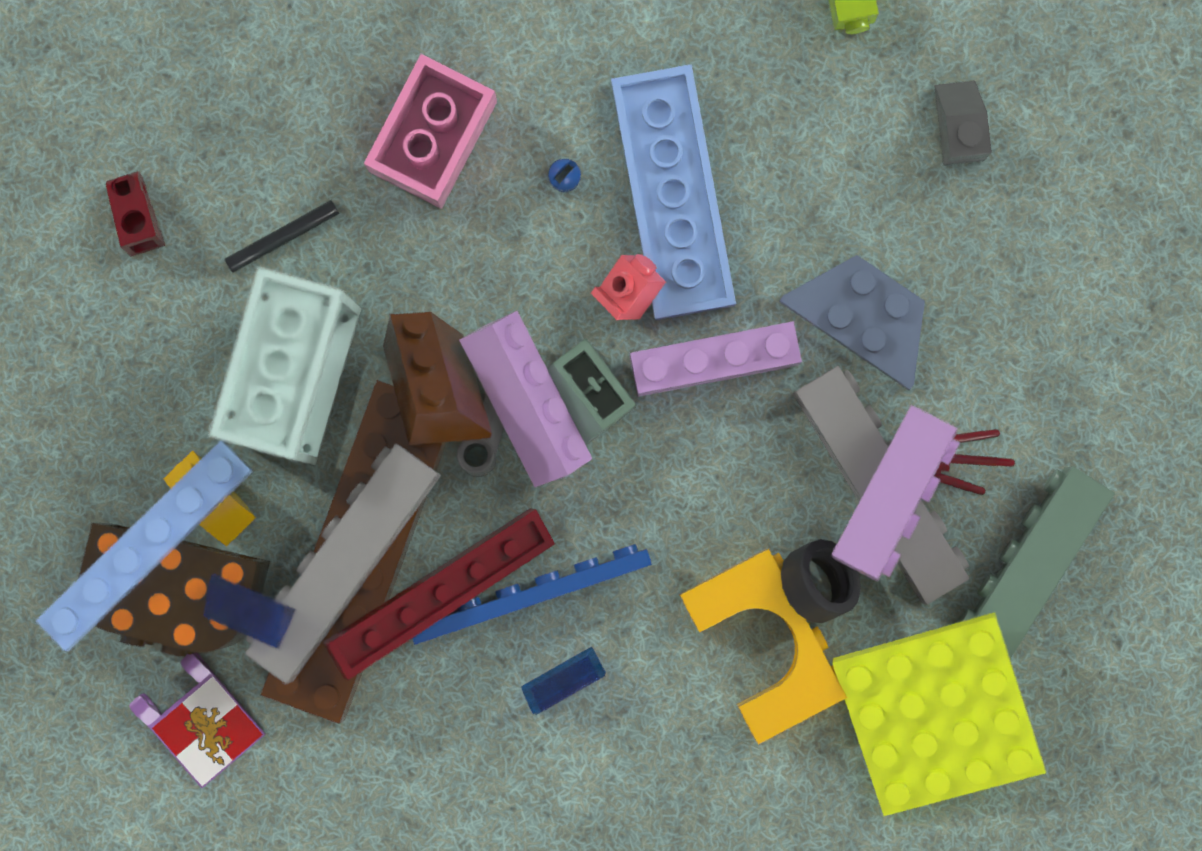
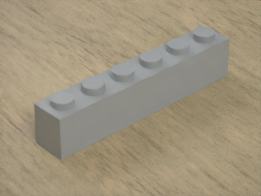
M836 366L795 391L793 396L855 497L860 502L892 441L885 442L878 431L882 423L876 412L870 405L864 408L856 393L860 391V388L853 375L848 370L842 372L840 367ZM921 500L914 513L921 518L910 539L902 536L894 551L901 554L897 565L921 604L928 605L970 578L965 572V569L969 567L965 556L957 546L951 548L943 536L947 532L944 522L936 511L929 513Z
M395 444L392 450L385 447L371 466L376 472L367 485L361 481L355 487L346 501L351 505L342 519L335 516L322 534V537L326 539L317 554L310 551L297 568V572L301 574L292 589L286 585L280 591L271 605L276 609L267 623L263 620L259 621L246 639L251 645L245 654L286 684L293 682L441 476L398 444Z

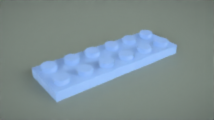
M692 64L612 78L611 85L642 253L656 265L657 269L655 271L666 281L652 301L655 320L735 306L736 300Z

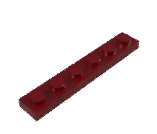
M529 508L324 641L323 644L343 678L350 680L555 545L537 510Z

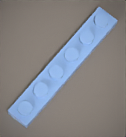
M219 441L67 589L36 622L65 652L70 651L223 502L253 470L225 441Z

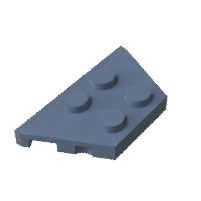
M858 255L782 296L779 303L907 390L913 387L925 303L923 299Z

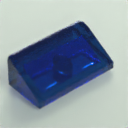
M212 574L209 581L204 617L279 649L296 609L226 578Z
M590 647L521 687L533 715H538L603 678L606 670L594 648Z

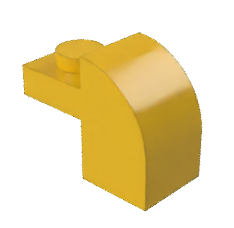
M192 450L163 480L171 489L202 458ZM233 491L199 525L227 547L256 517L244 501Z

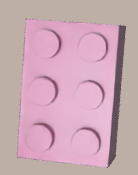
M420 54L364 165L369 173L442 209L497 103L495 91Z

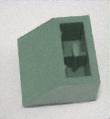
M584 339L547 368L585 445L589 444L636 408L635 402L587 339Z

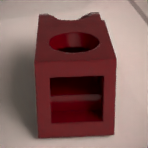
M137 171L106 181L107 194L120 247L132 257L166 246L141 173Z

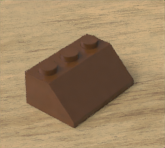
M432 312L390 314L383 343L409 445L491 438L492 432L473 366L459 341L464 335Z

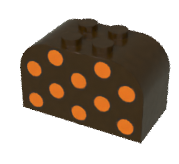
M92 522L78 579L130 527L113 523ZM183 540L95 626L101 630L121 635L119 640L121 643L137 647H145V644L154 645V643L162 645L160 652L179 657H185L186 654L192 655L194 652L207 653L230 647L245 638L256 621L270 561Z

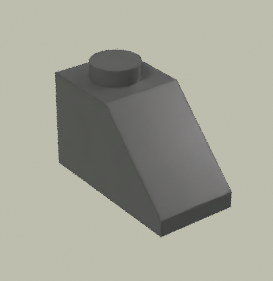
M967 81L934 85L943 165L984 161L992 153L987 110L976 82Z

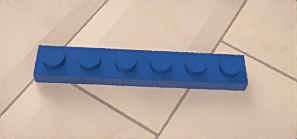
M633 544L613 551L615 559L600 565L597 557L574 564L576 573L560 578L558 570L535 577L537 586L521 591L519 584L497 590L495 591L496 600L482 604L480 597L473 598L457 608V613L445 616L413 637L414 645L650 566L652 563L647 549L638 551L637 545Z

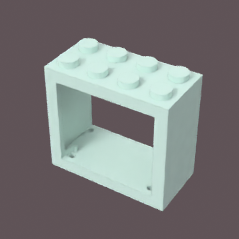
M258 267L209 436L316 465L361 308L342 290ZM264 294L269 295V299L267 301L262 300V296ZM230 411L235 412V417L232 419L228 417Z

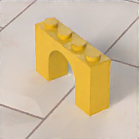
M765 549L679 594L699 632L738 612L756 608L769 610L777 614L789 627L794 639L795 651L793 662L786 675L774 685L736 704L758 745L847 698L839 684L833 665L830 666L823 653L829 646L818 626L811 629L807 620L800 616L789 604L782 589L781 570L784 560L779 552L772 556L769 549Z

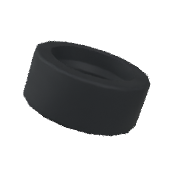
M815 540L792 551L783 561L781 581L785 596L793 609L810 622L822 624L851 611L859 601L861 591L859 573L832 558V553L837 545L833 541ZM811 561L820 566L828 577L832 590L831 602L825 599L814 586L810 574Z

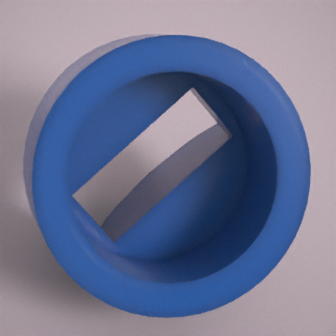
M559 159L549 168V182H551L550 184L554 189L560 192L572 191L580 183V168L570 159ZM570 165L573 169L559 183L555 178Z

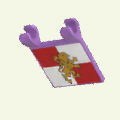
M194 652L192 655L187 654L180 663L184 670L198 684L163 714L144 693L135 698L129 706L131 711L151 729L197 784L203 788L266 734L214 674L203 658Z

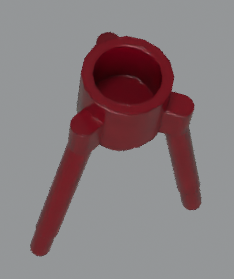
M993 429L956 434L954 440L960 443L998 437L1000 431ZM954 454L950 462L983 466L1013 467L1015 465L1014 459L961 454ZM940 463L934 477L940 479V483L979 495L985 494L986 490L981 486L942 474L941 471L949 472L950 464Z

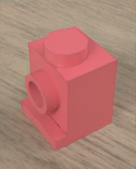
M641 254L621 255L601 286L595 287L591 294L616 320H639L666 281L655 271L657 269L656 265L646 256Z

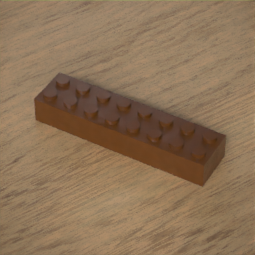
M379 380L376 381L314 549L316 554L326 541L322 537L324 530L335 516L342 519L351 505L346 502L348 497L361 481L367 485L376 472L371 466L385 447L392 450L395 444H398L437 471L447 442L409 445L393 385ZM427 496L294 681L286 684L269 672L261 696L338 724L345 721L363 671L350 680L343 678L323 642L390 599Z

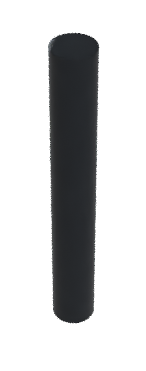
M330 200L224 260L230 271L234 273L335 217L339 212L333 201Z

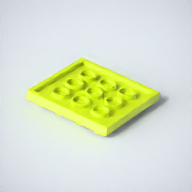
M995 612L833 658L832 664L839 684L847 696L845 702L883 816L1046 773Z

